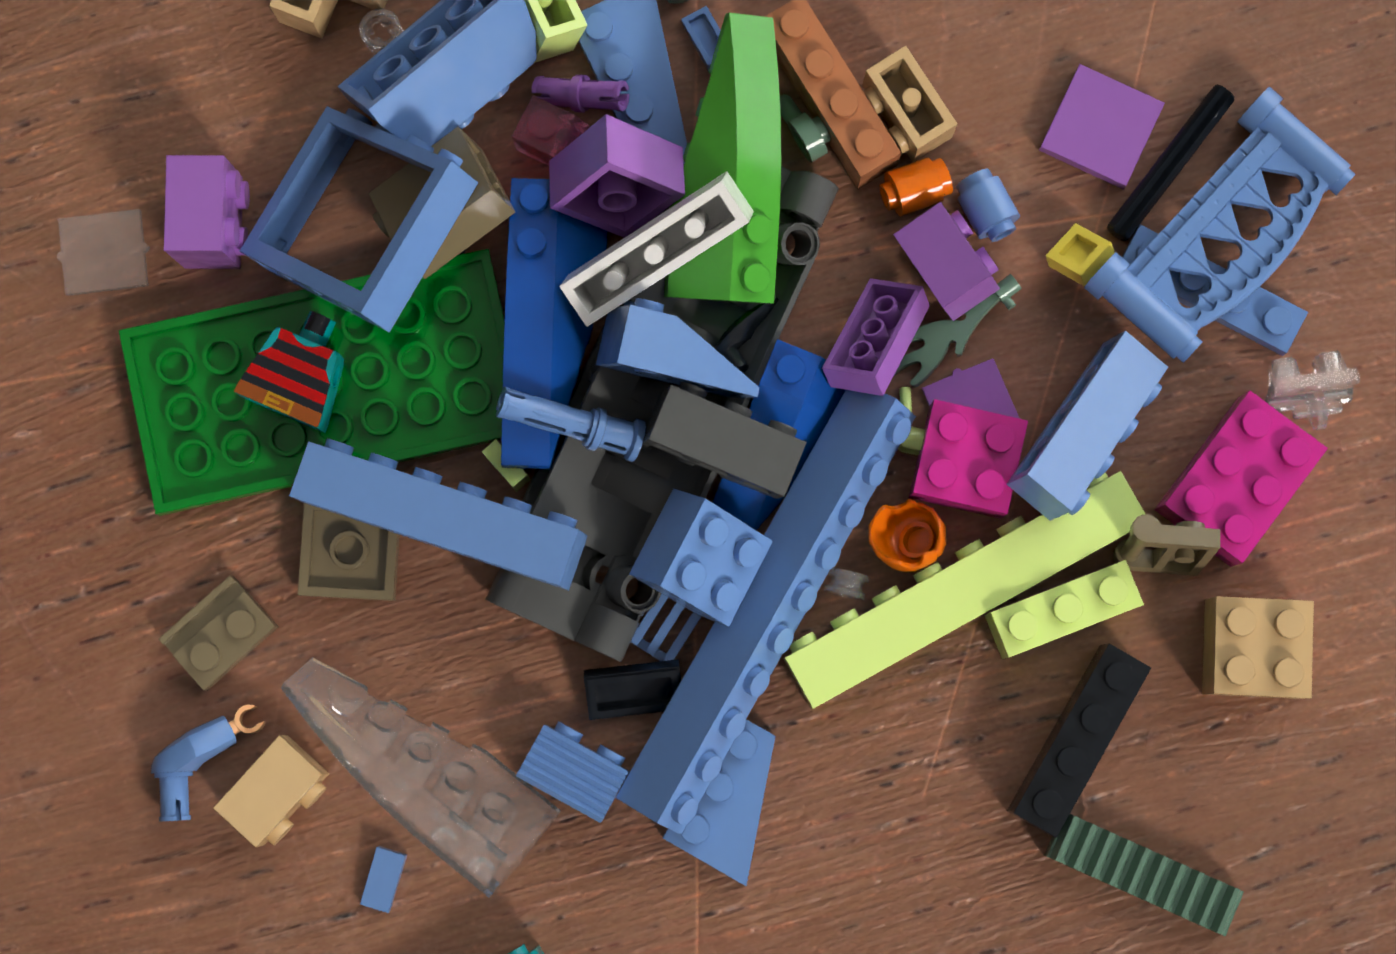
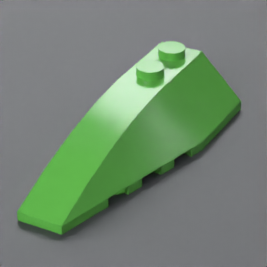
M726 13L708 71L711 76L705 96L700 98L695 116L698 119L691 142L687 143L683 155V162H685V195L669 206V208L727 171L754 212L749 223L665 276L664 297L774 304L781 194V111L774 21L772 17Z

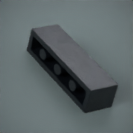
M1110 643L1099 646L1008 807L1007 811L1045 834L1057 838L1149 674L1150 666Z

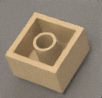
M1221 596L1205 599L1202 694L1286 699L1312 698L1314 601Z

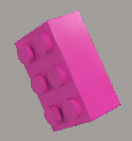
M1248 391L1236 399L1154 510L1175 526L1182 521H1198L1204 523L1205 528L1220 529V549L1215 556L1230 567L1242 564L1328 448L1252 391Z

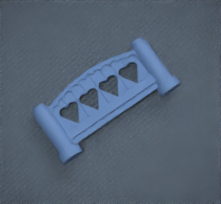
M1270 86L1237 121L1251 135L1131 265L1115 252L1084 286L1097 300L1103 296L1171 358L1177 357L1183 363L1203 342L1196 336L1200 328L1220 318L1244 301L1283 263L1306 230L1323 194L1330 190L1337 195L1355 176V173L1349 169L1351 165L1280 104L1284 98ZM1262 171L1296 177L1301 184L1300 192L1288 195L1287 206H1275L1270 200ZM1231 204L1267 211L1271 218L1270 224L1258 228L1257 239L1252 241L1245 240L1240 235ZM1200 237L1236 244L1240 249L1239 258L1227 262V271L1225 273L1216 274L1212 272L1209 268ZM1170 271L1205 277L1209 282V291L1197 295V303L1194 307H1183L1178 301Z

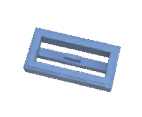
M661 594L658 602L649 609L641 621L631 643L659 661H668L675 659L701 616L693 612L668 652L661 651L658 648L685 608L676 602L651 643L647 642L643 637L668 599L663 594Z

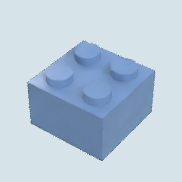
M673 488L629 575L695 614L729 627L773 541L706 498Z

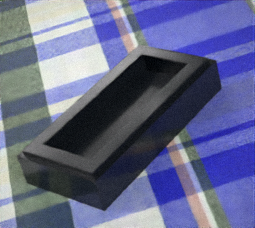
M679 659L584 670L589 720L664 712L681 682Z

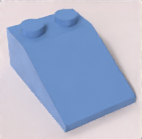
M636 298L635 302L626 301L624 306L617 307L607 314L596 361L597 366L675 385L686 382L708 393L729 398L758 397L759 386L678 316L663 313L664 304Z

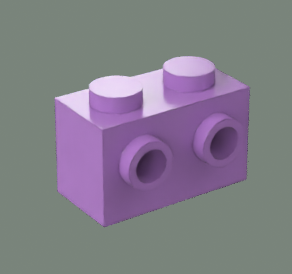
M940 201L893 235L938 302L954 321L1000 289L991 276L999 269L984 247L977 251H974L966 238L974 233L960 212L957 210L949 215Z

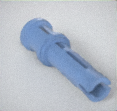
M509 387L502 389L496 407V417L520 422L528 426L569 436L582 441V445L588 450L595 451L597 448H602L623 454L624 459L630 462L635 461L638 457L645 436L646 424L644 420L635 419L633 422L616 418L607 415L606 409L599 407L591 409L590 412L538 396L528 395Z

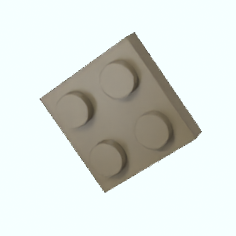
M304 503L298 595L306 597L396 601L400 535Z

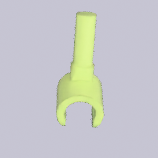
M911 387L899 388L900 402L912 412ZM911 426L908 438L900 444L898 450L904 453L919 455L925 429Z

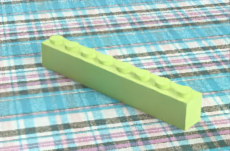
M1119 471L1110 477L1105 472L1101 477L1094 478L1087 488V491L1090 493L1089 499L1074 515L1067 513L1051 521L1044 515H1040L1028 523H1025L1022 516H1019L996 529L1001 538L984 547L981 540L978 539L956 551L955 554L959 561L942 570L939 562H936L913 575L917 582L915 586L901 593L897 585L872 598L876 607L861 616L858 615L854 608L830 621L834 631L817 640L814 632H811L794 641L789 647L792 654L785 657L784 661L810 708H816L1129 533L1135 519L1145 514L1122 472Z

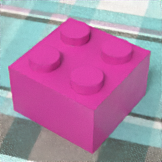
M934 399L928 409L924 427V439L917 458L909 498L994 518H1003L1008 514L1013 492L1006 484L1018 468L1028 420Z

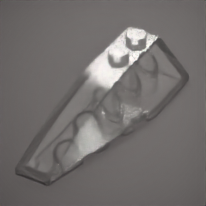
M313 657L287 679L281 687L315 734L361 786L415 838L489 898L516 870L561 812L560 809L528 783L516 777L513 771L487 750L474 743L471 748H468L447 737L450 731L434 722L429 727L405 714L408 710L405 706L392 699L390 702H385L367 694V686Z

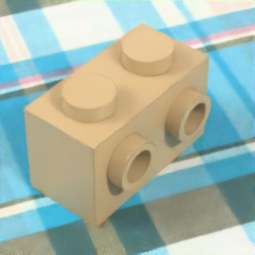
M907 46L902 47L866 70L862 85L864 87L863 92L876 113H881L889 125L890 129H888V132L900 149L901 155L906 152L912 162L953 137L958 125Z

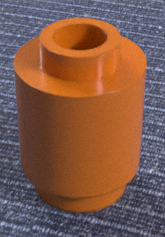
M927 157L887 171L884 174L885 182L879 185L881 198L888 211L894 209L900 217L930 207L940 201L943 202L944 196L953 193L950 173L941 158L932 161Z

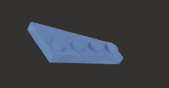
M604 0L581 11L588 26L578 43L596 79L602 81L623 80L629 86L628 91H620V94H629L628 106L625 111L612 110L615 118L683 147L684 155L687 141L657 1Z

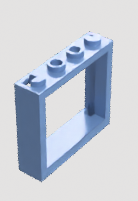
M327 106L240 249V252L273 274L390 332L478 185V182L460 168L463 160L455 154L441 149L437 155L433 153V147L413 135H409L405 141L393 135L379 123H377L376 127L371 126L373 124L372 121L353 109L348 108L344 114ZM355 139L431 172L427 182L361 291L287 254Z

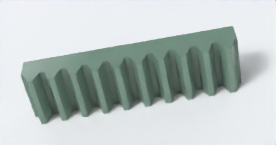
M1069 814L1057 838H1051L1044 854L1048 858L1222 936H1226L1244 893L1240 889L1225 884L1220 880L1072 814Z

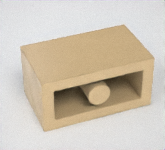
M279 735L213 809L253 846H264L268 841L274 846L293 827L294 824L289 820L293 813L301 805L305 809L310 808L324 793L326 787L322 784V781L329 773L288 735Z

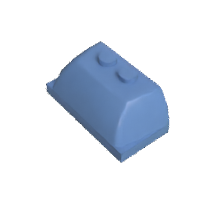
M441 0L337 87L349 102L396 137L406 141L409 135H413L432 146L456 127L463 129L469 125L474 118V113L486 103L502 97L509 90L510 83L536 61V31L524 0Z

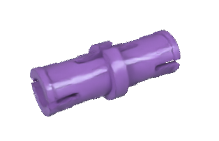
M580 74L573 76L572 79L537 76L532 84V93H542V95L533 96L532 100L536 106L570 107L572 111L584 113L589 108L625 111L629 103V94H620V91H628L629 86L623 80H590L587 75Z

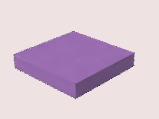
M1079 64L1039 151L1124 190L1165 103Z

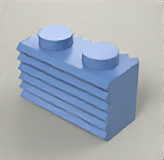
M560 721L557 722L554 729L544 725L516 777L599 823L603 822L630 772L622 767L625 757L601 744L596 752L580 744L579 742L583 734Z

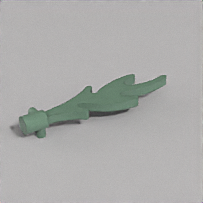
M1009 274L998 283L1000 289L964 313L966 318L962 321L940 320L919 327L911 343L924 341V346L906 354L894 376L911 365L921 364V369L910 381L911 386L916 388L939 366L947 354L951 343H956V356H962L965 346L976 326L998 302L1003 303L1008 310L1016 306L1011 296L1022 289L1016 279Z

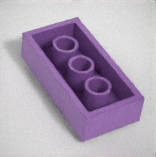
M869 279L822 367L830 387L879 396L885 394L930 307L923 286Z

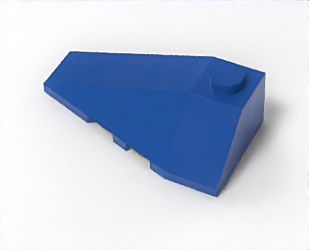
M777 339L758 385L760 387L758 397L753 398L749 409L753 411L751 419L767 426L770 420L787 424L797 430L796 438L807 442L785 494L786 496L846 390L830 387L822 369L826 361L825 358ZM722 478L712 503L757 530L784 497L776 499Z

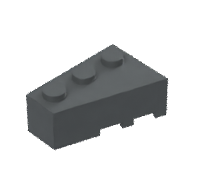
M681 382L679 387L670 385L659 394L646 425L642 448L652 451L653 447L679 457V462L693 467L696 464L719 474L723 479L776 499L785 497L807 443L795 437L797 433L795 428L775 420H770L767 426L751 419L753 411L731 401H725L724 406L706 400L707 391L686 382Z

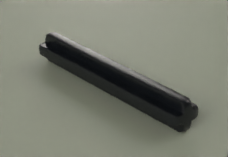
M1218 84L1213 86L1109 222L1107 230L1113 236L1124 242L1132 236L1234 102L1235 97L1229 90Z

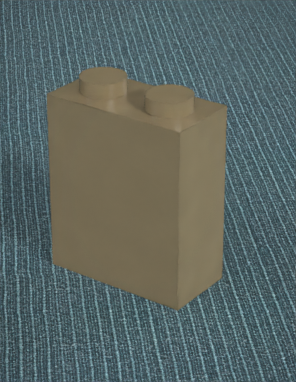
M456 127L431 147L434 148L433 153L437 155L441 149H445L461 158L463 162L460 168L475 179L478 185L423 275L424 279L516 213L483 150L459 127ZM408 163L368 193L377 210L373 214V219L381 231L390 237L391 240L431 175V172L411 163Z

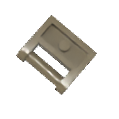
M1143 514L1138 516L1132 523L1129 538L1119 542L1114 549L1113 561L1116 564L1126 560L1130 571L1198 576L1220 549V529L1205 528V524L1198 521H1182L1177 523L1176 526L1161 525L1159 520L1153 515ZM1145 547H1155L1154 550L1144 549Z

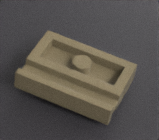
M229 575L159 638V641L170 650L174 658L203 691H208L279 626L255 599L246 592L238 583V580L234 576Z

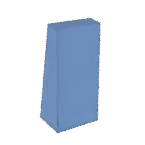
M705 6L682 18L681 22L709 71L721 30L709 9Z
M381 846L376 847L360 905L390 913L407 854Z

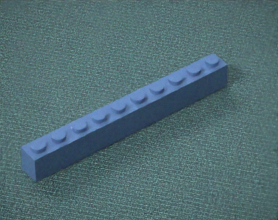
M851 390L845 391L764 534L773 542L730 626L714 622L615 798L654 822L680 835L686 825L695 817L698 804L710 782L719 774L724 757L735 738L742 733L746 724V718L758 697L767 689L774 668L782 654L791 646L796 629L805 613L814 605L817 592L830 569L837 564L841 555V549L850 533L862 520L864 508L876 487L885 479L888 466L900 444L910 434L911 425L916 416L898 399L888 394L879 396Z

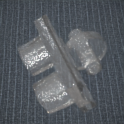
M1338 350L1323 352L1315 356L1312 362L1314 370L1312 374L1300 375L1297 361L1292 357L1273 360L1269 368V389L1265 402L1279 412L1292 410L1294 420L1309 418L1310 425L1315 431L1326 429L1328 415L1342 413V403L1352 401L1354 385L1360 382L1357 367L1347 368Z

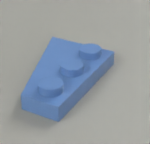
M746 719L742 733L735 738L722 761L719 774L710 782L701 798L695 817L686 825L681 835L667 829L663 836V839L744 886H747L775 735Z

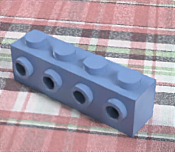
M1127 331L1104 342L1006 485L1050 521L1067 513L1070 515L1077 513L1090 497L1087 488L1093 479L1101 477L1112 465L1115 457L1111 452L1117 443L1125 441L1136 429L1139 421L1135 419V416L1142 407L1148 406L1160 393L1162 385L1158 382L1168 369V366Z

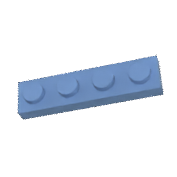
M1140 224L1122 258L1131 265L1156 238L1158 233ZM1207 259L1212 272L1223 274L1227 271V269ZM1170 271L1180 303L1192 308L1197 303V295L1209 291V282L1205 277ZM1259 287L1244 301L1215 321L1284 356L1291 347L1308 312Z

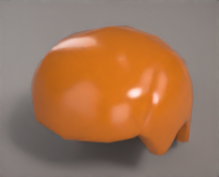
M907 499L906 502L895 506L885 504L877 510L868 525V542L876 556L892 569L902 572H916L934 564L937 558L942 555L946 546V526L934 508L920 502L917 503L915 500Z

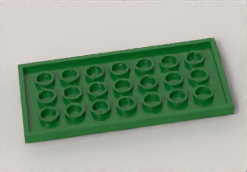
M489 249L457 255L426 279L422 277L390 332L357 317L305 289L119 330L155 514L162 516L292 487L308 441L324 446L328 438L354 447L352 456L368 461L370 454L375 453L400 463L490 443L495 439L497 441L502 440V418L496 417V407L503 389L505 318ZM370 275L342 282L361 291ZM309 311L321 314L336 322L326 347L338 352L345 359L329 425L325 433L246 400L234 392L237 383L276 327H280L299 335Z

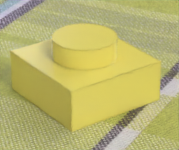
M1075 223L1045 256L1049 267L1085 286L1115 252L1110 241Z

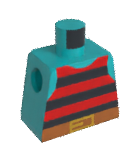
M309 311L299 335L276 327L237 383L234 392L246 400L325 433L329 425L345 360L338 352L326 347L336 322L321 314Z

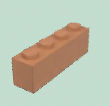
M791 0L764 16L772 17L774 21L777 61L812 117L818 116L824 123L831 137V141L828 143L857 190L896 167L901 156L900 149L807 0Z

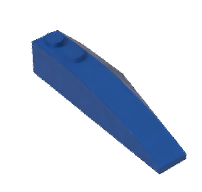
M511 178L510 202L516 213L509 217L503 388L509 387L528 395L538 396L568 406L573 388H575L579 377L580 365L585 349L589 344L594 327L593 323L588 327L584 324L559 286L568 274L607 250V231L551 209L550 179ZM502 418V468L550 469L561 434Z

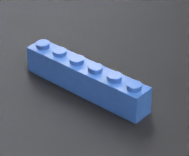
M327 438L324 446L308 441L289 494L290 497L303 503L569 591L588 536L575 528L578 520L550 511L548 518L545 519L530 514L532 505L504 496L502 504L485 499L486 490L464 482H459L456 490L440 484L443 476L415 467L413 474L410 475L396 470L397 461L375 453H371L367 461L352 456L354 447Z

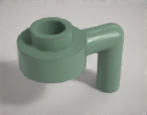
M780 95L781 116L787 123L797 146L805 158L812 163L827 154L828 150L825 143L831 141V137L822 120L818 116L811 119L808 114L800 111L789 95Z

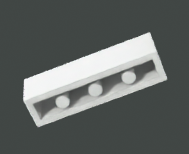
M726 171L568 274L559 287L588 327L749 223L754 211Z

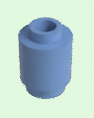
M986 168L969 175L957 184L956 188L960 194L957 200L979 239L989 237L991 242H996L1016 230L1014 223L1020 218V214L999 176H993L991 171Z

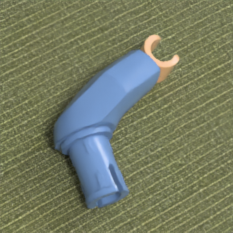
M242 706L237 710L235 719L230 722L224 716H220L195 727L177 738L154 757L150 774H154V778H159V822L191 820V815H189L188 776H193V771H197L203 763L235 745L236 734L240 732L255 734L264 728L265 721L258 723L253 728H246L242 722L243 715L247 711L254 710L257 706Z

